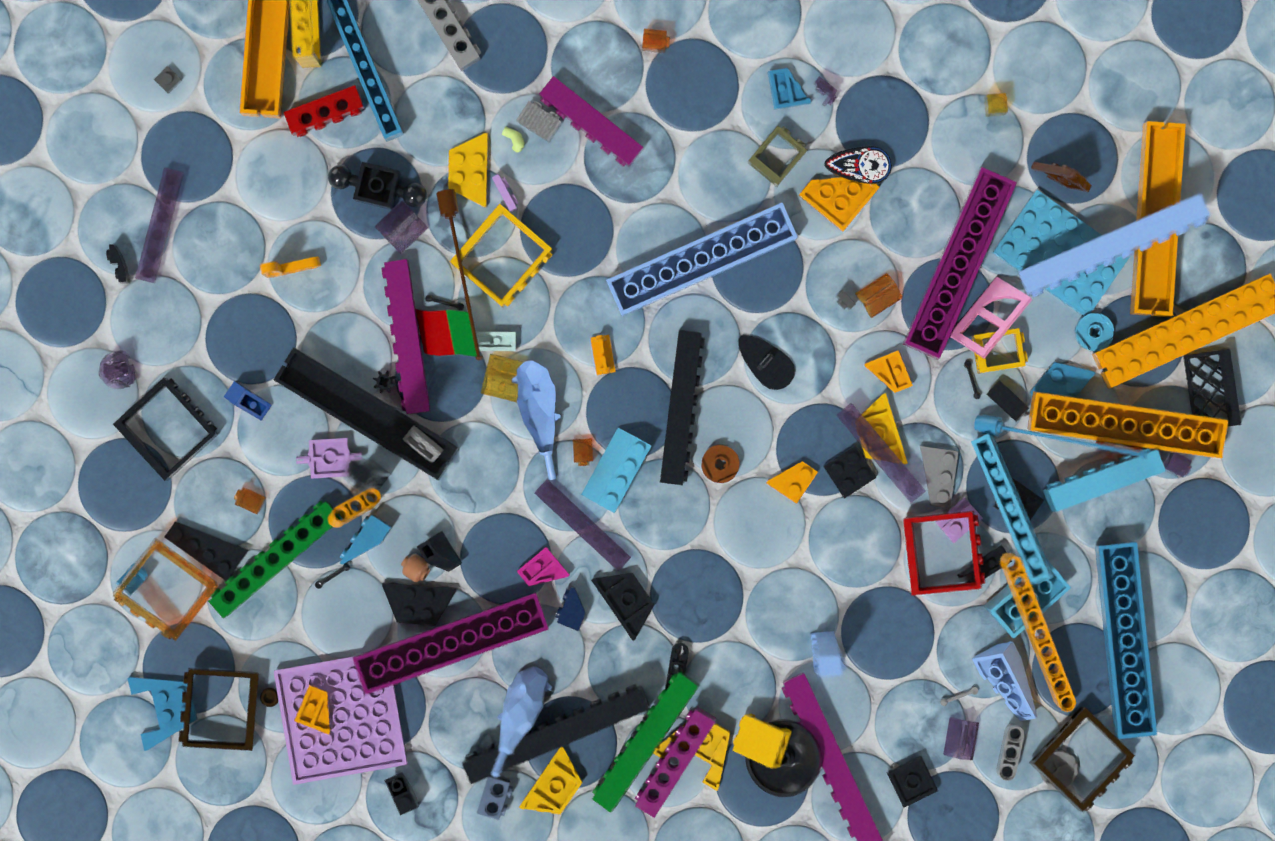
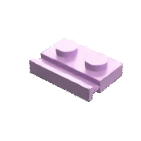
M965 497L946 512L974 511V515H978L979 521L983 519ZM968 518L939 520L935 522L952 543H955L969 531Z

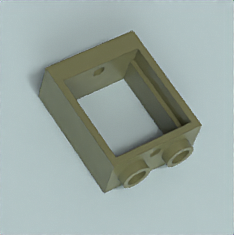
M777 126L748 160L749 165L776 187L807 152L805 143L798 138L797 140L790 136L792 133L784 126L782 128ZM777 135L799 152L780 176L758 159Z

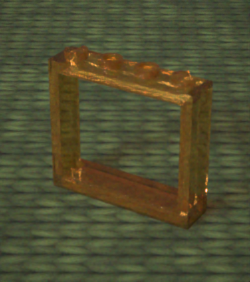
M155 537L113 591V597H115L114 600L120 606L125 604L129 607V611L138 618L141 616L146 619L145 623L153 629L157 627L162 631L161 634L164 637L172 638L176 641L217 589L218 583ZM154 550L206 586L174 629L122 592Z

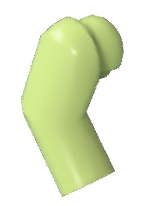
M505 126L502 135L512 140L513 151L521 152L525 145L521 133Z

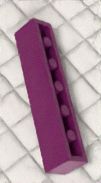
M554 76L539 93L540 101L548 108L552 106L556 109L555 113L562 119H565V117L571 121L570 125L574 129L584 131L586 133L585 137L592 143L598 142L601 145L600 149L607 155L611 153L617 157L615 161L621 166L627 165L630 167L643 151V146Z

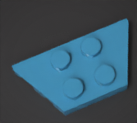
M1054 362L1031 389L1030 395L1032 397L1033 391L1076 397L1095 375V372Z

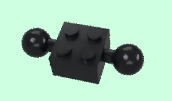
M362 162L358 176L353 175L350 169L344 165H336L328 173V181L333 188L342 190L349 185L356 187L353 200L356 202L393 210L396 197L403 198L404 202L410 207L423 205L427 198L426 189L421 184L411 183L406 187L399 186L401 177L399 170Z

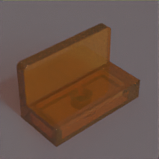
M888 273L855 293L870 318H873L902 299L896 283Z

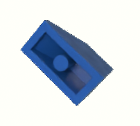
M235 381L224 395V398L261 421L272 406Z

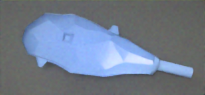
M534 360L524 361L517 368V375L512 378V383L518 384L517 404L524 425L533 437L540 455H543L545 458L548 479L553 480L556 479L552 459L555 421L561 418L560 414L555 413V384L551 379L548 368Z
M533 666L518 672L508 687L503 713L497 717L502 722L500 753L491 773L495 777L499 776L507 755L513 753L514 748L523 736L533 727L543 709L545 691L552 689V686L548 683V676L538 667Z

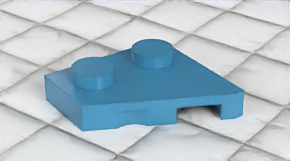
M788 68L768 71L774 110L811 104L810 98L806 97L801 90L802 87L793 79V75Z

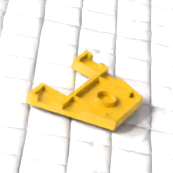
M717 723L713 725L695 756L712 765L702 783L716 791L719 789L730 731ZM691 725L689 727L690 731L693 733H698L700 731L699 727L696 725ZM677 730L657 747L653 753L654 755L664 759L668 753L665 751L670 741L675 742L678 737L675 735ZM681 741L679 743L683 749L689 748L688 742Z

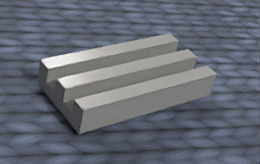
M413 426L402 439L431 464L443 451L439 445L416 426Z

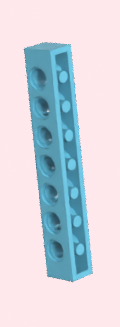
M987 434L971 441L1031 583L1039 584L1054 577L994 436Z

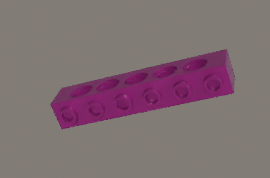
M698 706L695 710L690 709L685 717L688 720L685 726L680 725L675 733L678 736L675 742L670 741L665 749L668 753L664 759L662 757L659 758L655 765L657 768L654 775L652 773L649 774L645 781L647 786L644 790L640 789L634 798L637 800L635 806L653 818L656 817L716 722V717ZM691 725H696L699 727L700 731L698 733H693L690 731L689 727ZM686 741L689 744V748L683 749L679 743ZM676 757L679 760V764H671L669 758ZM666 773L669 776V780H661L659 774ZM656 789L659 795L653 797L650 795L649 790Z

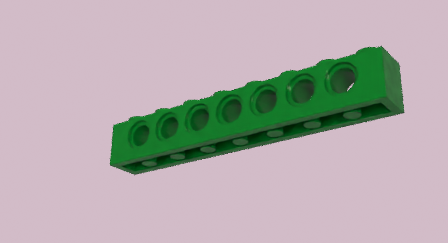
M320 501L313 507L314 512L310 515L307 513L298 520L300 523L295 528L293 526L289 527L284 532L285 536L281 540L275 539L269 544L270 549L267 552L261 551L254 557L256 560L251 565L247 563L239 570L241 574L236 578L233 575L225 582L227 586L222 590L216 589L210 595L212 598L208 602L223 619L234 612L333 527L328 522V516L334 507L328 501L324 503ZM335 513L336 518L342 520V517ZM317 515L323 518L321 526L314 524V518ZM302 528H306L309 532L306 539L301 538L299 535V531ZM288 540L294 544L292 551L285 549L284 545ZM272 553H276L279 556V561L276 564L270 561ZM258 565L264 568L262 576H258L255 572ZM243 578H247L250 582L247 589L241 586ZM229 590L235 593L233 601H229L226 598V593Z

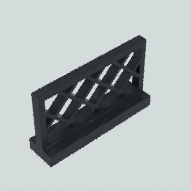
M1230 349L1184 355L1191 413L1196 415V408L1200 411L1197 415L1203 413L1205 416L1211 417L1203 411L1208 403L1211 402L1219 408L1214 414V418L1222 410L1228 415L1229 423L1227 427L1241 425ZM1211 355H1219L1220 363L1215 369L1206 363ZM1207 356L1204 361L1201 358H1199ZM1197 358L1202 362L1196 372L1189 367L1188 359ZM1204 364L1213 370L1207 380L1198 374V371ZM1190 371L1194 373L1191 378H1190ZM1215 372L1222 377V383L1218 388L1209 382V379ZM1195 375L1205 381L1199 390L1191 385V380ZM1206 383L1216 389L1210 398L1200 392ZM1222 385L1224 388V392L1220 390ZM1192 389L1197 392L1194 397ZM1218 391L1225 396V401L1221 407L1211 400ZM1198 394L1208 400L1202 409L1194 405V399Z

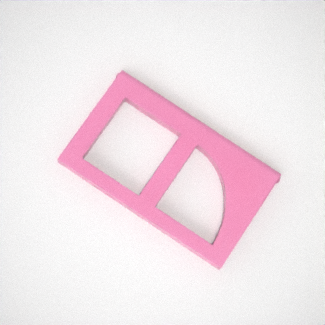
M996 276L952 330L950 338H953L985 359L1032 299ZM1006 298L1020 301L1005 321L984 308L989 303L998 299ZM978 315L999 328L984 347L963 335Z

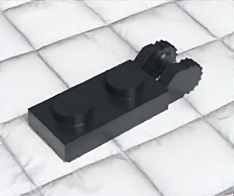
M1002 545L983 556V565H980L981 572H984L985 579L1002 568L1000 559L1007 553ZM973 563L958 573V578L965 577L971 571L974 573ZM975 578L968 580L965 583L975 582Z

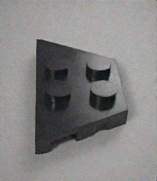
M633 573L593 578L591 581L632 641H634L655 604Z
M382 583L397 623L436 626L456 593V588Z

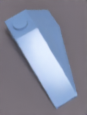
M1013 641L997 644L972 658L981 677L984 680L988 679L994 686L993 690L995 693L999 692L1006 700L1005 704L1020 721L1037 718L1023 662Z

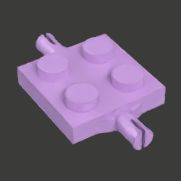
M348 438L309 440L308 456H296V460L304 459L296 461V463H308L311 479L346 477L344 475L347 472L345 467L351 460H356V458L362 459V457H355L362 456V452L350 453Z

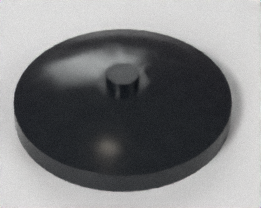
M787 719L770 721L768 723L780 729L787 728L792 731L781 766L770 768L745 757L747 770L754 783L766 793L777 797L796 796L811 787L819 775L822 764L820 746L812 732L802 724Z

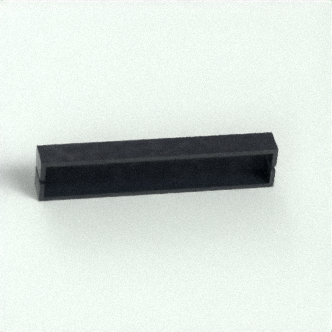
M292 348L284 361L290 366L288 368L283 365L273 379L275 382L436 480L441 479L448 467L445 463L452 461L459 447L297 348ZM413 426H416L443 449L442 453L432 464L402 440Z
M636 684L626 687V692L621 694L618 691L608 695L607 700L601 701V699H597L591 702L588 708L584 709L581 706L572 710L571 715L566 716L564 713L555 717L552 723L548 724V721L538 724L535 730H529L514 748L513 753L507 755L501 772L650 710V705L642 686L637 687ZM493 743L485 746L480 753L473 751L466 754L462 765L470 785L493 776L491 773L500 753V744L495 746Z

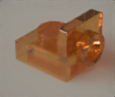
M592 438L573 440L574 463L578 462V466H589L590 462L593 461Z
M243 487L242 490L238 489L234 497L236 506H240L255 514L259 513L266 499L265 496L246 487Z

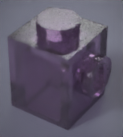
M1170 452L1164 463L1165 471L1178 478H1183L1184 475L1187 476L1192 468L1190 465L1192 460L1177 452Z

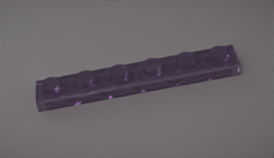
M164 167L135 279L154 284L156 282L184 175L183 172Z
M852 403L836 415L910 503H913L926 492Z
M548 479L536 490L535 494L617 571L629 561L631 556Z

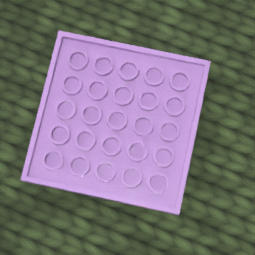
M355 656L274 670L293 785L408 764L394 685L365 695L353 661ZM309 684L327 691L329 735L294 721Z

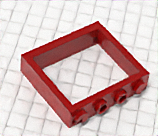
M974 511L905 517L903 519L912 595L975 590L983 587L982 584H985V574L980 569V565H983V555L978 551V546L981 545L980 534L976 533L979 519L978 515H974ZM968 518L975 582L921 587L913 523Z

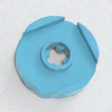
M1090 313L1083 316L1077 322L1074 329L1078 344L1088 351H1100L1107 348L1113 340L1114 326L1111 320L1102 314ZM1092 327L1099 329L1097 332L1098 337L1090 335Z

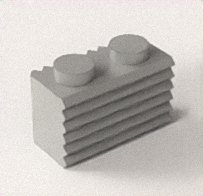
M535 100L533 103L528 101L516 121L547 142H550L561 125L560 116L552 111L547 113L543 110L544 106Z

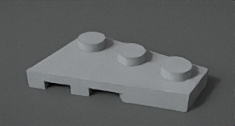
M920 446L930 506L950 508L958 451Z

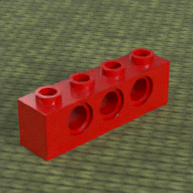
M353 85L283 113L291 134L302 137L314 128L315 130L325 128L327 123H339L344 120L343 117L351 115V117L360 115L365 107L357 87ZM342 101L348 103L345 110L338 109V105ZM323 108L330 109V113L327 117H322L320 115V112ZM305 115L312 116V120L308 124H304L302 121Z

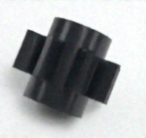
M388 370L385 375L378 371L379 377L373 378V380L377 381L374 388H381V394L384 390L391 393V386H397L392 381L396 376L390 377ZM383 377L389 379L387 387L380 385Z

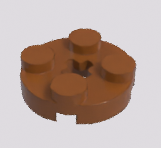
M716 445L709 448L703 455L701 468L709 480L716 483H726L736 476L740 462L738 455L733 449L724 445ZM717 459L725 460L724 469L721 470L719 467H715Z

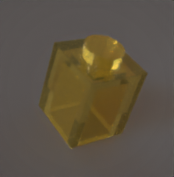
M1006 93L987 94L984 97L986 117L1006 115L1008 112Z

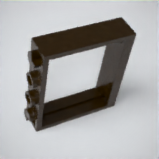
M188 668V672H184L183 684H187V690L182 692V703H185V711H181L180 722L184 723L183 730H179V742H182V747L253 751L259 673ZM194 675L250 678L245 742L189 739Z
M1080 707L1029 763L1078 811L1084 812L1092 808L1094 805L1093 801L1097 797L1105 794L1107 791L1106 787L1110 783L1118 780L1120 777L1119 773L1123 769L1131 766L1135 755L1086 707ZM1087 718L1125 756L1081 802L1043 764Z

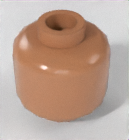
M413 554L410 557L406 556L401 563L403 575L414 582L424 581L431 570L425 559L418 554Z

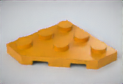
M842 177L811 180L799 196L843 232L880 187L877 184L860 183Z

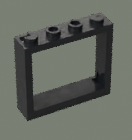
M165 377L114 422L113 425L164 481H168L219 434L216 432L218 428L211 421L207 422L203 418L205 414L197 406L194 408L190 402L192 400L185 392L180 393L177 389L179 387L172 378L168 379ZM166 387L209 433L170 470L161 463L126 424Z

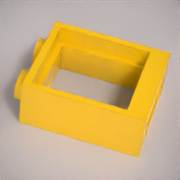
M1020 328L1009 329L1003 335L1014 334L1018 362L987 367L986 359L974 353L977 374L1026 366L1025 362H1028L1027 352L1023 351L1022 343H1025L1023 332H1020ZM996 332L973 335L972 341L984 347L982 339L992 338Z

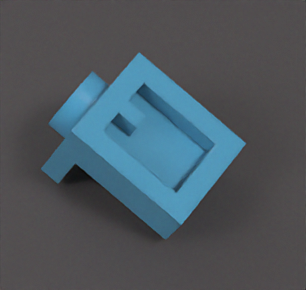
M133 563L116 584L131 596L147 580V571L143 566H137Z

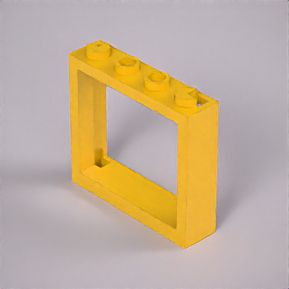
M291 0L293 57L302 68L321 67L318 0ZM296 47H300L301 53H296Z
M499 204L459 250L461 261L468 256L502 215L544 250L502 299L463 266L464 275L503 308L505 305L508 307L515 300L514 294L517 291L521 292L527 286V279L530 276L532 278L535 277L540 271V268H538L542 262L547 263L553 254H551L552 248ZM455 255L450 260V263L459 270L457 256Z

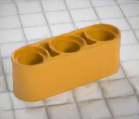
M367 489L338 505L328 516L329 524L339 528L370 511L379 503L381 499L380 492L377 489ZM367 496H371L374 502H370ZM351 505H355L358 511H354ZM335 513L340 514L342 520L337 519Z

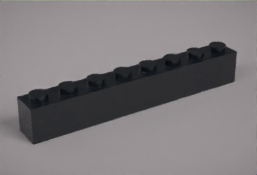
M679 330L660 483L683 485V482H687L688 471L685 470V463L690 462L691 452L687 451L688 444H692L693 433L689 431L690 425H694L695 413H692V407L697 405L698 398L694 391L695 387H699L700 382L697 368H701L702 356H699V351L704 349L705 338L701 337L702 333L684 330Z
M358 458L351 460L345 467L347 472L344 474L363 489H380L391 475L390 472L374 460Z

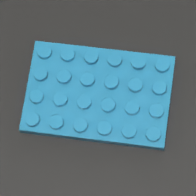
M1036 190L992 253L1020 272L1103 235ZM1121 256L1116 258L1115 263L1105 267L1102 264L1093 273L1088 275L1086 272L1081 273L1079 278L1072 282L1065 280L1061 282L1060 287L1053 290L1049 287L1045 290L1082 316H1085L1093 311L1130 257L1122 259Z

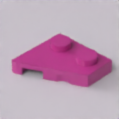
M547 547L517 571L528 586L570 576Z

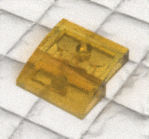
M490 354L481 394L517 402L518 384L512 383V378L517 375V368L523 361Z

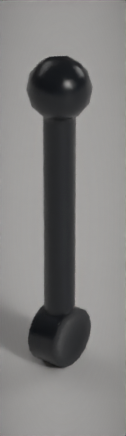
M427 295L425 297V300L427 302L433 301L436 303L452 306L457 308L459 311H462L464 309V305L462 303H451L448 301L433 298L431 295Z
M965 361L964 367L967 368L974 391L973 397L980 399L981 394L977 391L971 371L972 363Z
M344 564L343 568L322 581H317L315 587L317 589L322 588L323 584L343 571H348L350 565Z

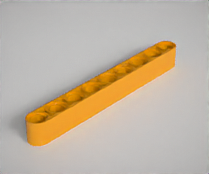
M1005 553L1000 559V564L1053 701L1061 710L1065 712L1072 711L1076 706V700L1021 559L1014 554ZM1014 559V565L1008 567L1009 561ZM1021 576V582L1015 585L1016 578ZM1028 594L1027 600L1022 602L1023 595ZM1034 611V617L1028 619L1029 614ZM1041 629L1040 635L1035 636V632ZM1048 646V650L1042 653L1043 647ZM1054 663V668L1052 670H1048L1050 664ZM1061 680L1060 686L1055 688L1056 682ZM1068 697L1067 702L1062 705V700Z

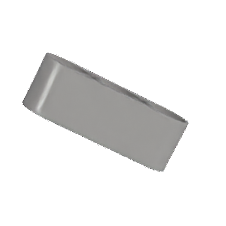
M1010 724L1005 728L996 768L997 775L1005 781L1012 780L1016 775L1024 740V731L1016 724ZM1017 728L1019 735L1016 738H1011L1010 731ZM1013 747L1015 750L1014 755L1007 757L1006 750ZM1009 766L1011 769L1010 774L1003 776L1002 769Z

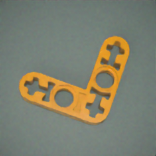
M319 256L283 264L274 261L261 264L260 270L261 274L266 278H273L321 267Z

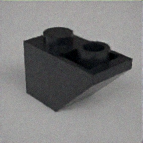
M443 531L417 546L425 561L440 569L450 572L462 564Z
M403 772L385 779V783L400 816L419 807L420 804L413 788Z

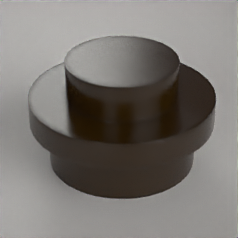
M266 688L262 691L260 700L264 706L273 707L279 702L276 689Z

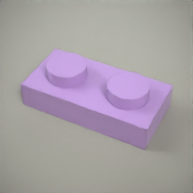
M499 174L492 177L510 213L516 211L517 207L515 205L519 203L514 194L510 195L506 188L510 186L505 177L501 178Z

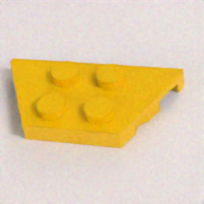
M488 133L477 136L449 150L448 189H455V193L482 207H487Z
M884 393L854 421L864 456L868 459L908 464L887 395Z
M563 746L558 749L519 806L520 809L561 815L579 789L582 780Z

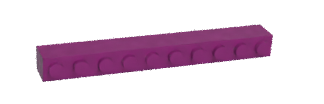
M802 672L783 681L784 687L781 689L785 697H790L792 704L789 706L793 715L798 714L800 719L798 723L809 729L818 741L822 755L821 767L825 772L822 775L826 785L830 784L833 789L830 792L834 802H839L842 808L839 810L843 821L847 819L850 825L847 827L851 838L855 837L857 841H883L805 674Z

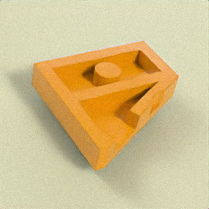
M899 350L864 364L867 369L894 393L913 386Z
M802 461L769 479L766 484L797 504L818 472Z
M309 684L294 721L329 735L327 691Z

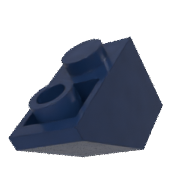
M571 586L570 590L566 589L562 600H565L563 608H558L555 617L558 618L557 623L579 631L586 612L576 588Z

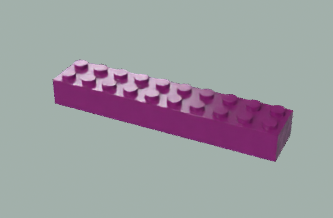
M983 167L978 170L903 345L934 359H940L1017 182Z
M532 593L355 656L353 661L364 693L367 695L549 630L537 594Z

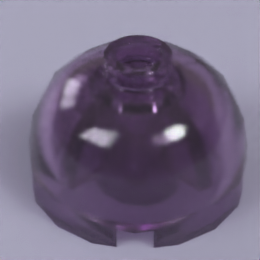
M118 350L107 354L101 360L99 377L108 387L124 389L131 387L129 385L134 383L135 368L133 364L131 366L128 359H131L125 351Z

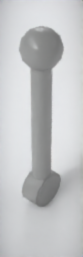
M972 687L969 691L954 697L943 698L940 704L946 706L949 702L964 696L975 695L978 693V688Z

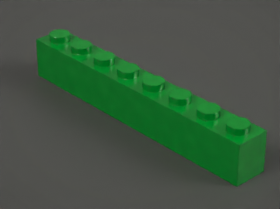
M679 672L678 675L675 673L668 682L671 685L667 690L663 689L660 693L658 704L651 706L647 712V715H649L647 720L640 722L636 728L638 731L636 736L629 738L625 744L627 749L624 753L620 752L614 760L616 764L613 769L609 768L603 776L605 780L602 785L598 784L593 790L594 796L592 800L608 812H613L700 687V684L683 672Z

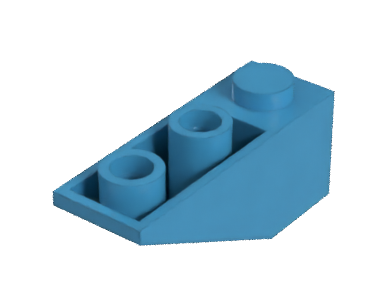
M375 515L366 516L361 523L362 530L360 533L356 532L350 540L353 544L349 550L345 548L342 552L340 564H346L380 545L392 529V526Z

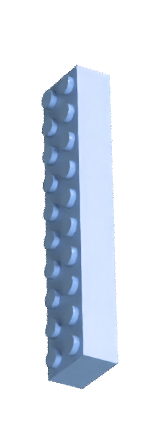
M1196 195L1019 272V278L1028 296L1032 295L1033 298L1043 294V290L1050 287L1053 290L1060 287L1061 282L1065 280L1072 282L1078 279L1081 273L1086 272L1088 275L1097 271L1098 266L1102 264L1105 267L1115 263L1116 258L1121 256L1122 259L1134 255L1133 253L1137 249L1144 251L1151 248L1152 243L1156 241L1160 244L1169 240L1172 234L1176 233L1179 236L1188 232L1189 227L1193 225L1195 228L1206 224L1210 213L1202 195Z
M780 203L607 279L606 282L621 316H625L793 242L798 237L783 203Z

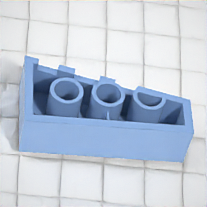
M834 631L811 633L814 672L819 677L843 675L842 670H846L845 658L840 654Z

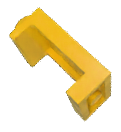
M754 714L744 715L740 720V729L734 738L732 751L767 767H780L792 731L787 728L780 729L757 719Z

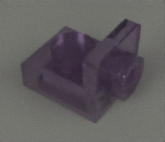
M819 76L814 82L815 90L822 96L825 94L828 96L822 103V106L826 107L827 104L831 106L837 98L835 95L837 90Z

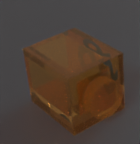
M644 29L642 51L665 53V48H669L670 37L667 36V31Z

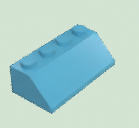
M617 428L581 495L615 513L649 452L651 445Z
M1049 561L1048 563L1054 577L1039 584L1031 583L1042 613L1071 589L1070 585ZM1021 576L1016 578L1015 585L1021 582ZM1007 585L987 602L984 607L1014 639L1025 629L1009 585ZM1028 594L1023 595L1022 602L1027 600ZM1034 611L1029 614L1028 619L1034 617Z

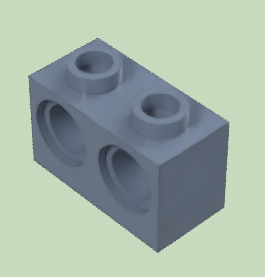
M495 776L488 777L477 814L499 820L500 816H505L507 805L504 804L506 797L510 798L513 789L510 786L511 781ZM501 784L504 787V791L496 793L493 790V786ZM495 802L498 805V810L495 812L490 811L488 804Z

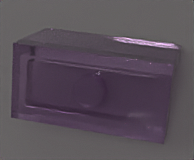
M950 717L943 754L961 760H973L979 722Z

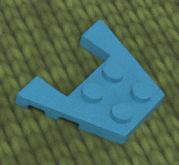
M127 678L131 695L151 690L160 729L141 734L144 751L151 749L183 729L184 723L180 722L181 711H185V703H182V692H186L187 684H183V681ZM193 697L191 703L190 724L198 719L194 706Z

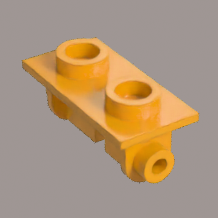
M609 334L591 337L597 375L616 372Z

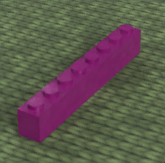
M403 259L384 262L385 267L381 268L383 279L387 280V286H384L386 298L389 297L390 305H387L388 316H392L393 324H390L391 335H395L396 343H393L394 355H398L399 361L395 362L397 373L401 375V381H398L399 391L403 392L404 400H401L402 411H406L407 415L430 412L409 261Z

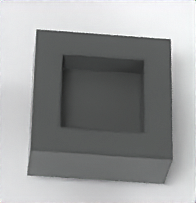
M168 66L154 79L168 94L182 81Z
M843 290L836 296L838 298L836 302L844 310L846 308L850 310L856 305Z

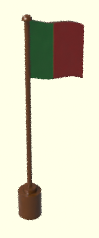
M445 189L437 192L436 196L440 215L450 221L468 312L456 310L422 311L416 309L424 353L429 355L474 356L476 360H482L483 356L480 355L453 218L459 213L455 189Z

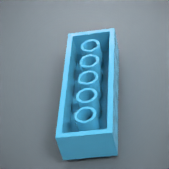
M1144 448L1142 450L1147 451L1145 459L1138 455L1128 454L1118 458L1119 462L1117 463L1109 461L1101 464V468L1098 470L1097 468H1090L1082 471V476L1074 474L1064 478L1065 482L1063 483L1055 481L1047 484V489H1044L1043 493L1050 511L1058 512L1166 472L1158 450Z

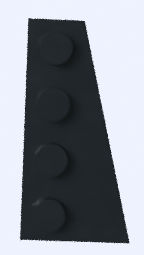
M177 521L174 522L164 538L225 581L232 576L249 552V549Z

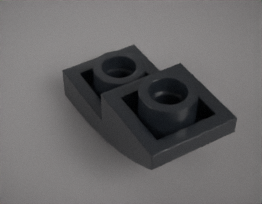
M109 244V249L106 251L107 260L112 265H118V268H115V278L118 279L119 283H130L128 268L122 253L116 245Z
M1000 380L987 393V396L1016 422L1029 409Z

